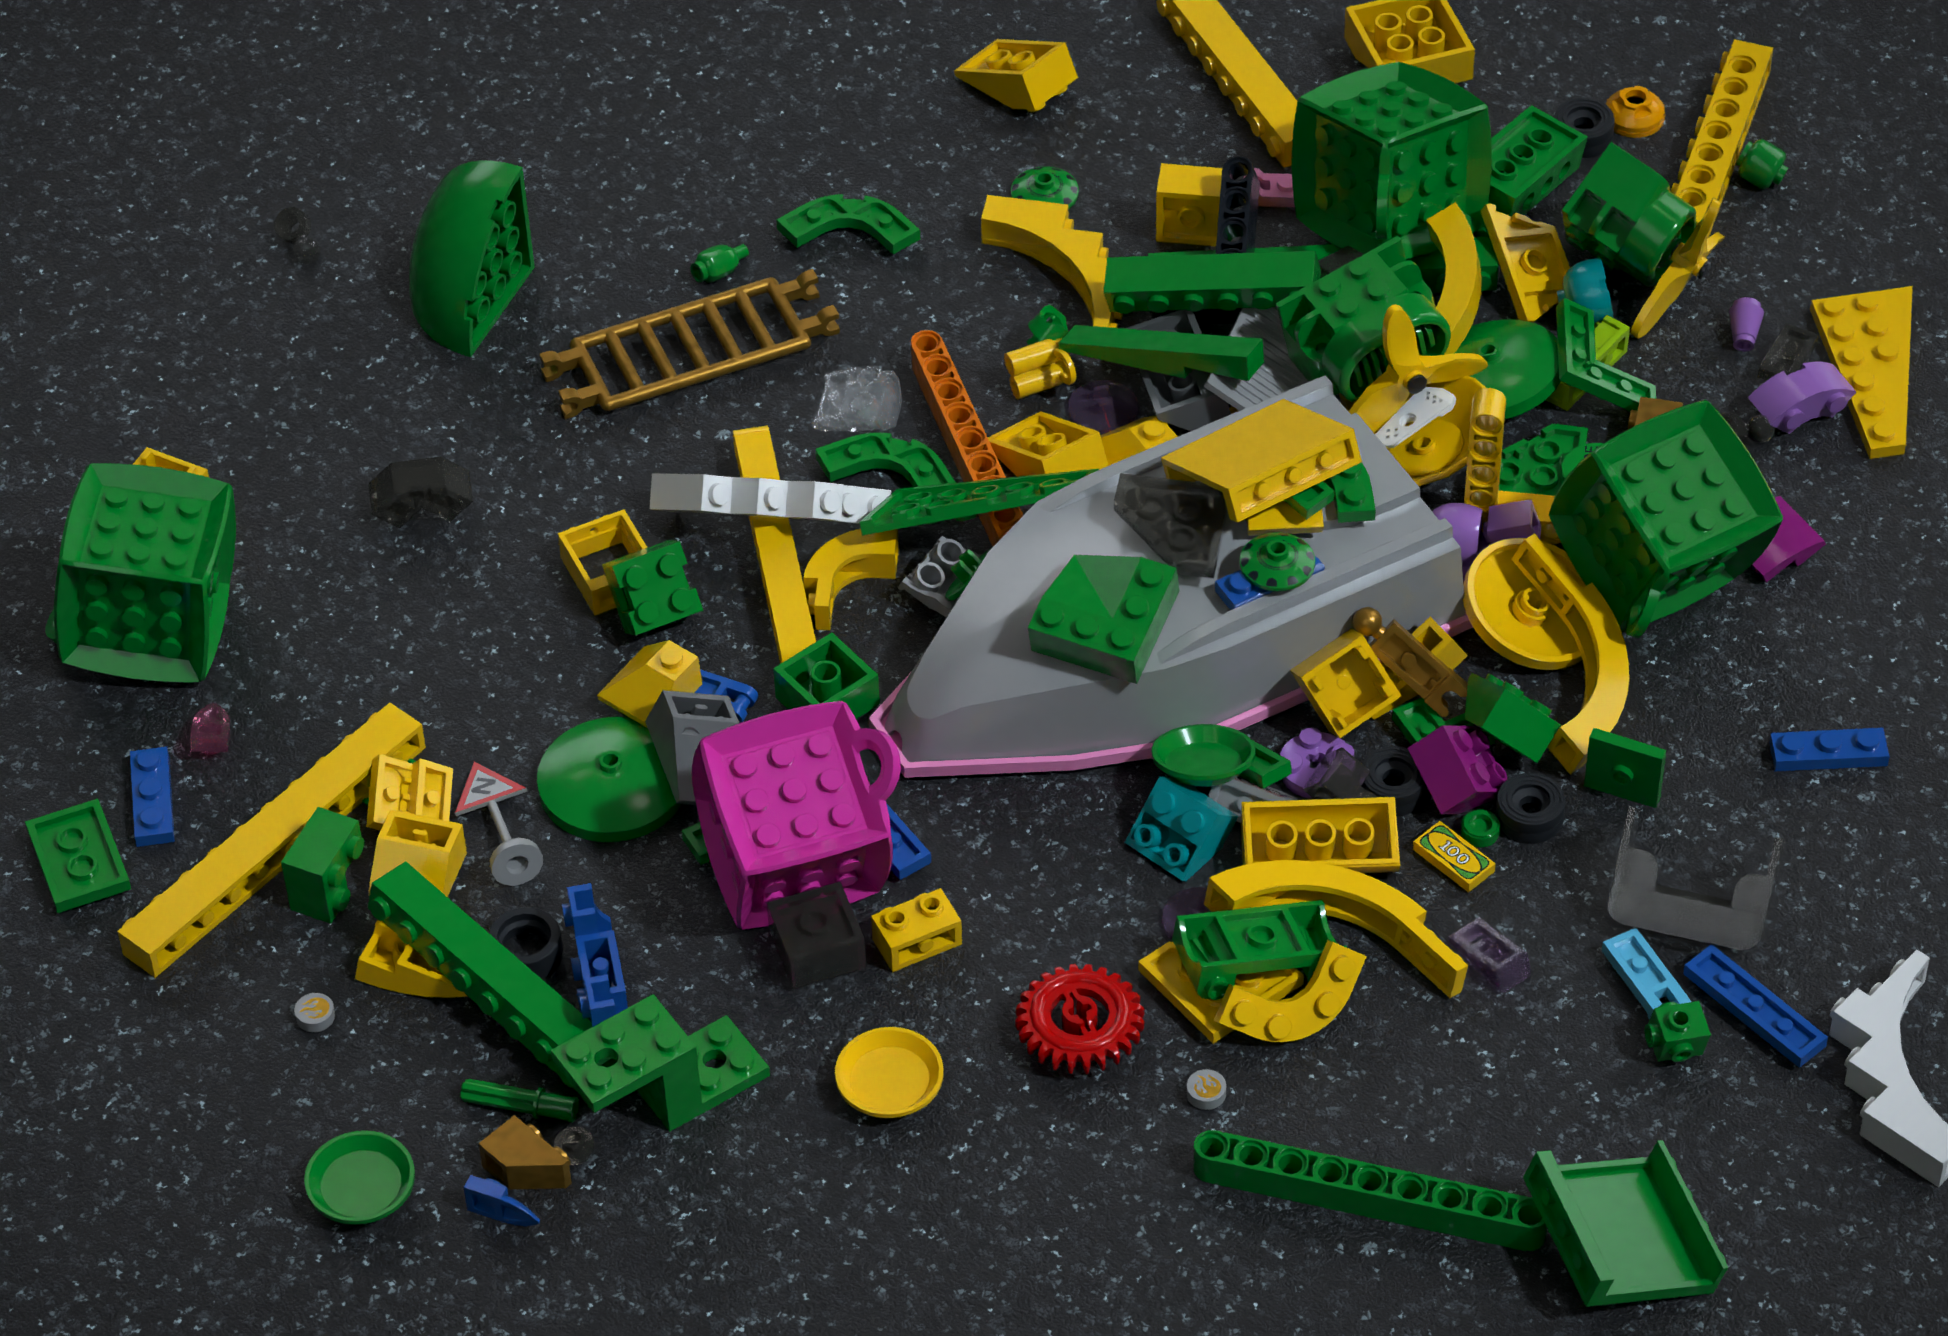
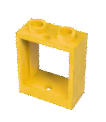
M625 509L558 533L560 557L594 616L616 608L606 576L602 575L590 579L578 558L619 543H623L629 554L647 548Z

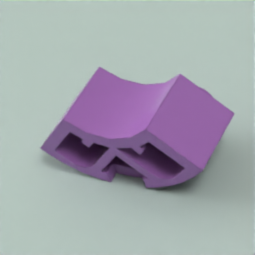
M1807 362L1802 364L1801 370L1786 375L1784 371L1776 374L1759 386L1748 398L1771 426L1790 434L1801 424L1813 418L1822 416L1833 418L1837 412L1846 407L1856 391L1833 364L1827 362Z

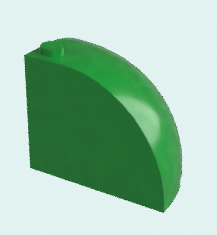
M472 161L461 164L446 173L435 188L423 211L414 237L410 258L409 295L411 308L417 322L433 340L442 346L464 356L472 357L535 268L523 167L499 161Z

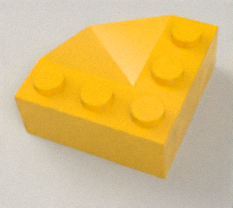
M1376 0L1345 8L1344 38L1355 58L1368 68L1402 62L1433 72L1454 83L1473 79L1475 48L1447 0Z

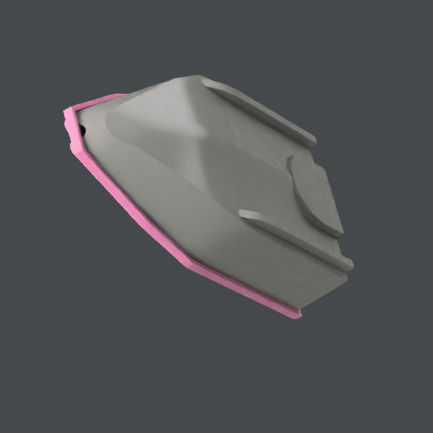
M1325 375L1097 470L1037 501L987 553L914 669L869 717V728L885 732L895 742L900 755V772L904 778L1070 771L1152 758V746L1155 740L1172 729L1195 724H1213L1230 727L1239 731L1307 701L1308 698L1290 670L1349 629L1355 630L1352 623L1353 616L1363 607H1371L1377 610L1382 617V625L1385 628L1395 619L1410 634L1429 617L1450 637L1473 628L1463 604L1464 586L1461 547L1453 538L1452 525L1446 518L1438 520L1420 497V487L1357 412L1350 414L1333 395V384ZM1282 399L1353 428L1362 464L1366 468L1371 481L1376 509L1375 520L1338 523L1335 502L1332 501L1322 508L1323 532L1292 534L1308 543L1314 555L1325 565V570L1313 574L1307 582L1297 588L1287 591H1274L1230 610L1215 592V581L1241 570L1240 554L1243 547L1251 539L1259 535L1248 536L1246 519L1237 523L1229 518L1223 492L1196 481L1175 492L1170 491L1161 457ZM1074 555L1143 557L1177 568L1179 594L1137 684L1031 651L1028 625L1042 596ZM1364 636L1368 644L1375 639L1373 636Z

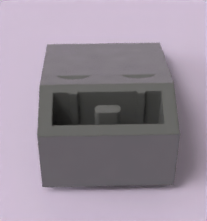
M662 690L645 722L676 803L696 805L692 786V762L699 742L708 735L739 724L729 696Z

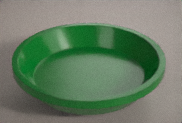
M1213 724L1187 725L1172 729L1158 737L1152 746V760L1160 770L1177 782L1192 786H1215L1232 781L1252 765L1255 760V745L1247 735L1230 727Z
M353 1131L329 1140L313 1154L306 1167L304 1184L310 1203L323 1216L344 1224H366L387 1217L403 1205L414 1186L415 1168L410 1153L395 1138L376 1131Z

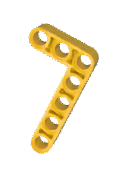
M1494 388L1478 390L1474 394L1471 411L1464 503L1483 510L1481 529L1483 532V523L1488 522L1489 506L1532 499L1541 523L1540 540L1550 544L1561 543L1549 517V511L1555 496L1499 491L1506 397L1501 391Z

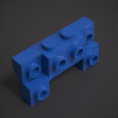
M589 883L567 887L569 903L562 904L565 927L573 926L578 957L571 958L574 981L582 980L583 988L576 989L580 1012H582L583 1019L589 1018L592 1027L627 1009L628 1005L611 919L596 906L593 899L592 886Z

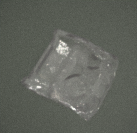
M869 366L865 369L853 367L825 373L824 379L826 383L816 418L812 420L815 430L855 432L875 429L888 430L896 427L902 405L900 380L894 370L882 371L878 366Z

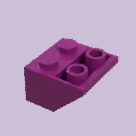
M1442 725L1408 747L1441 814H1460L1497 799L1500 787L1507 780L1504 768L1495 761L1489 749L1490 741L1487 735L1476 726Z

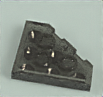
M1120 473L1114 498V511L1167 565L1176 567L1177 574L1214 579L1228 512L1223 492L1200 482Z

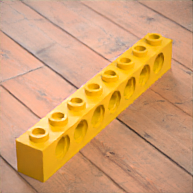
M1734 39L1730 52H1723L1719 68L1722 73H1715L1711 92L1714 94H1708L1703 108L1705 117L1699 116L1695 128V136L1697 138H1691L1688 144L1686 158L1689 159L1688 161L1682 160L1678 173L1680 183H1673L1671 189L1672 193L1695 208L1696 226L1703 218L1713 198H1716L1722 204L1736 166L1735 164L1739 158L1770 74L1773 55L1772 47ZM1715 217V219H1714V221H1713V224H1712V226H1711V228H1710V230H1709V233H1708V235H1707V238H1709V236H1710V233H1711V231H1712V228H1713L1714 222H1715V220H1716V217Z

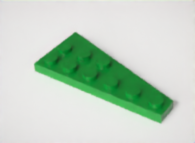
M1099 469L896 489L860 521L862 536L922 524H934L954 518L957 521H966L977 517V514L1035 504L1037 501Z

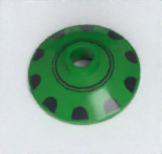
M1044 166L1026 170L1015 178L1011 186L1012 198L1068 204V209L1075 204L1079 195V188L1075 178L1068 172L1055 167Z
M1283 532L1265 533L1251 539L1243 547L1240 554V569L1244 577L1259 588L1269 591H1287L1303 585L1310 579L1315 569V555L1308 543L1295 535Z

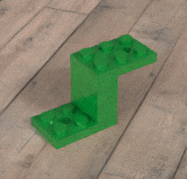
M654 994L551 1049L554 1063L594 1113L637 1090L669 1132L770 1076L767 1063L727 1015L687 1036ZM603 1058L617 1060L611 1067L597 1065V1062ZM712 1059H720L725 1062L720 1068L705 1066Z

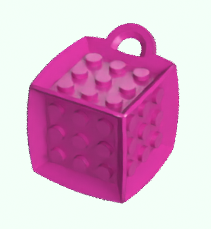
M843 701L793 708L745 721L702 738L696 748L692 762V786L704 841L724 900L736 926L742 930L795 921L840 908L880 892L888 878L892 866L893 844L886 800L893 793L899 780L901 770L899 751L895 742L885 732L876 729L860 728L851 709ZM865 749L876 752L881 761L880 775L872 785H870L860 755V752Z

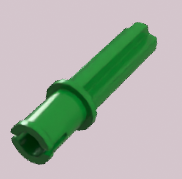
M466 1079L462 1084L460 1093L461 1100L464 1102L532 1114L534 1119H540L541 1116L573 1123L576 1120L579 1109L578 1097L546 1093L545 1089L541 1087L535 1091Z

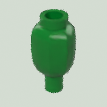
M744 244L734 248L728 245L710 247L698 254L695 262L690 266L691 274L697 282L714 283L734 272L739 264V260L749 255V250Z

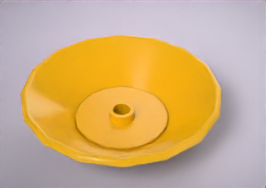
M1465 376L1453 381L1427 384L1426 387L1444 388L1454 394L1456 397L1454 408L1443 417L1438 416L1396 447L1387 448L1419 487L1447 478L1467 465L1473 397L1478 390L1486 388L1476 378ZM1410 393L1409 396L1407 397V399L1405 400V402L1403 403V405H1404L1414 394H1411V393ZM1410 422V423L1406 424L1405 426H1409V425L1413 424L1414 422Z

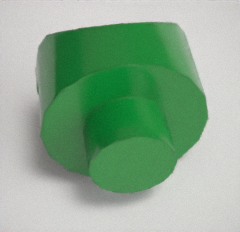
M1052 305L1044 306L1028 323V327L1033 335L1026 342L1028 345L1045 339H1063L1069 332L1066 317Z

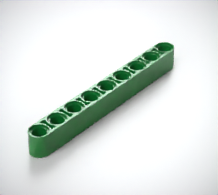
M1216 1130L1204 1131L1194 1141L1193 1171L1201 1181L1523 1251L1537 1250L1543 1246L1546 1240L1547 1226L1532 1197Z

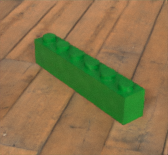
M1316 251L1107 257L1103 293L1110 312L1124 314L1132 311L1160 313L1167 310L1195 312L1201 309L1229 311L1236 308H1257L1264 310L1276 307V303L1320 279L1321 269Z

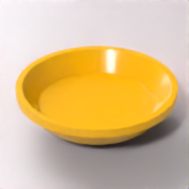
M899 1027L876 1028L858 1035L843 1048L835 1066L836 1085L843 1099L854 1109L869 1116L879 1118L902 1117L924 1108L939 1092L944 1074L942 1058L932 1042L915 1031Z

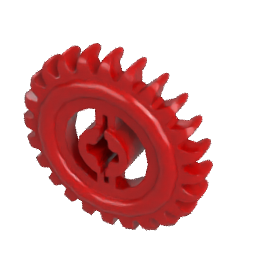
M1070 964L1068 971L1059 966L1054 968L1055 975L1044 972L1040 975L1041 982L1034 980L1029 983V991L1021 993V1003L1016 1006L1017 1018L1015 1026L1020 1031L1019 1040L1021 1043H1025L1029 1039L1027 1042L1028 1054L1031 1055L1035 1049L1040 1048L1038 1052L1040 1064H1043L1045 1059L1052 1055L1054 1071L1058 1069L1059 1064L1063 1060L1067 1061L1069 1074L1073 1073L1077 1062H1081L1085 1073L1089 1074L1091 1061L1093 1060L1099 1064L1101 1071H1104L1106 1056L1112 1058L1114 1063L1118 1065L1120 1062L1119 1049L1124 1050L1125 1054L1129 1056L1132 1051L1130 1040L1135 1045L1139 1044V1032L1144 1030L1143 1017L1145 1009L1140 1005V995L1132 992L1131 983L1127 981L1121 982L1120 974L1113 973L1107 976V968L1104 967L1093 971L1092 964H1085L1083 969H1079L1076 964ZM1089 997L1101 1002L1108 1011V1020L1099 1030L1097 1005ZM1064 1000L1061 1030L1052 1021L1051 1014L1055 1006Z

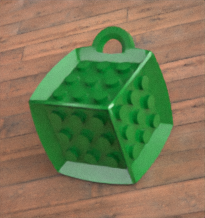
M1402 62L1389 63L1356 71L1309 91L1298 98L1293 128L1291 162L1293 196L1297 219L1329 243L1358 257L1396 236H1399L1402 240L1406 260L1438 251V248L1430 238L1426 220L1455 202L1464 213L1473 234L1484 226L1485 223L1480 210L1489 202L1492 148L1488 106L1454 82L1428 70Z
M1707 400L1688 404L1653 417L1593 450L1566 477L1556 493L1549 511V517L1554 529L1585 585L1587 586L1590 583L1595 585L1611 608L1620 629L1624 630L1626 635L1634 638H1640L1650 622L1675 613L1701 600L1743 573L1764 553L1775 537L1783 520V515L1774 495L1753 457L1729 423L1712 403Z
M91 463L87 465L68 510L56 575L54 609L47 620L45 628L47 637L57 644L59 659L62 663L131 679L163 682H202L205 680L222 635L234 562L236 514L233 488L229 483L202 475L162 467L115 463Z

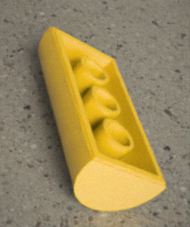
M1395 797L1241 803L1243 865L1262 861L1303 860L1341 866L1360 873L1400 871Z

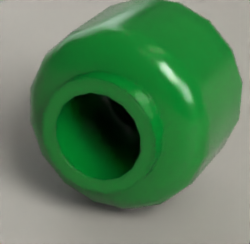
M1758 139L1754 143L1749 141L1735 164L1739 166L1738 174L1742 179L1762 190L1769 188L1772 182L1779 185L1789 169L1783 165L1786 160V153L1764 139Z

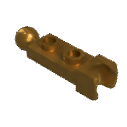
M1363 607L1355 613L1352 621L1353 627L1363 636H1373L1375 638L1369 645L1377 658L1425 699V702L1440 716L1446 717L1449 713L1448 702L1442 697L1445 692L1453 691L1460 697L1467 696V682L1450 667L1448 668L1395 619L1385 628L1382 625L1380 613L1374 608Z

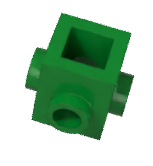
M1699 1001L1677 1004L1676 1002L1664 1003L1654 1008L1650 1020L1644 1028L1646 1043L1649 1048L1654 1049L1658 1062L1666 1060L1682 1062L1690 1059L1692 1056L1703 1055L1711 1036Z

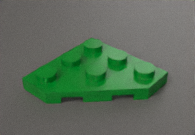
M1552 423L1541 429V435L1529 441L1522 439L1503 449L1499 491L1555 496L1564 482L1561 473L1564 457L1573 448L1587 443L1588 428Z

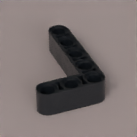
M1243 156L1230 158L1222 169L1215 254L1254 253L1260 185L1251 161ZM1240 176H1246L1241 180H1236ZM1244 206L1238 211H1233L1237 207ZM1241 237L1239 240L1231 242L1232 239ZM1241 308L1229 311L1201 309L1193 313L1198 324L1235 323ZM1167 310L1165 312L1160 313L1153 311L1149 312L1151 317L1154 319L1175 312L1177 310Z

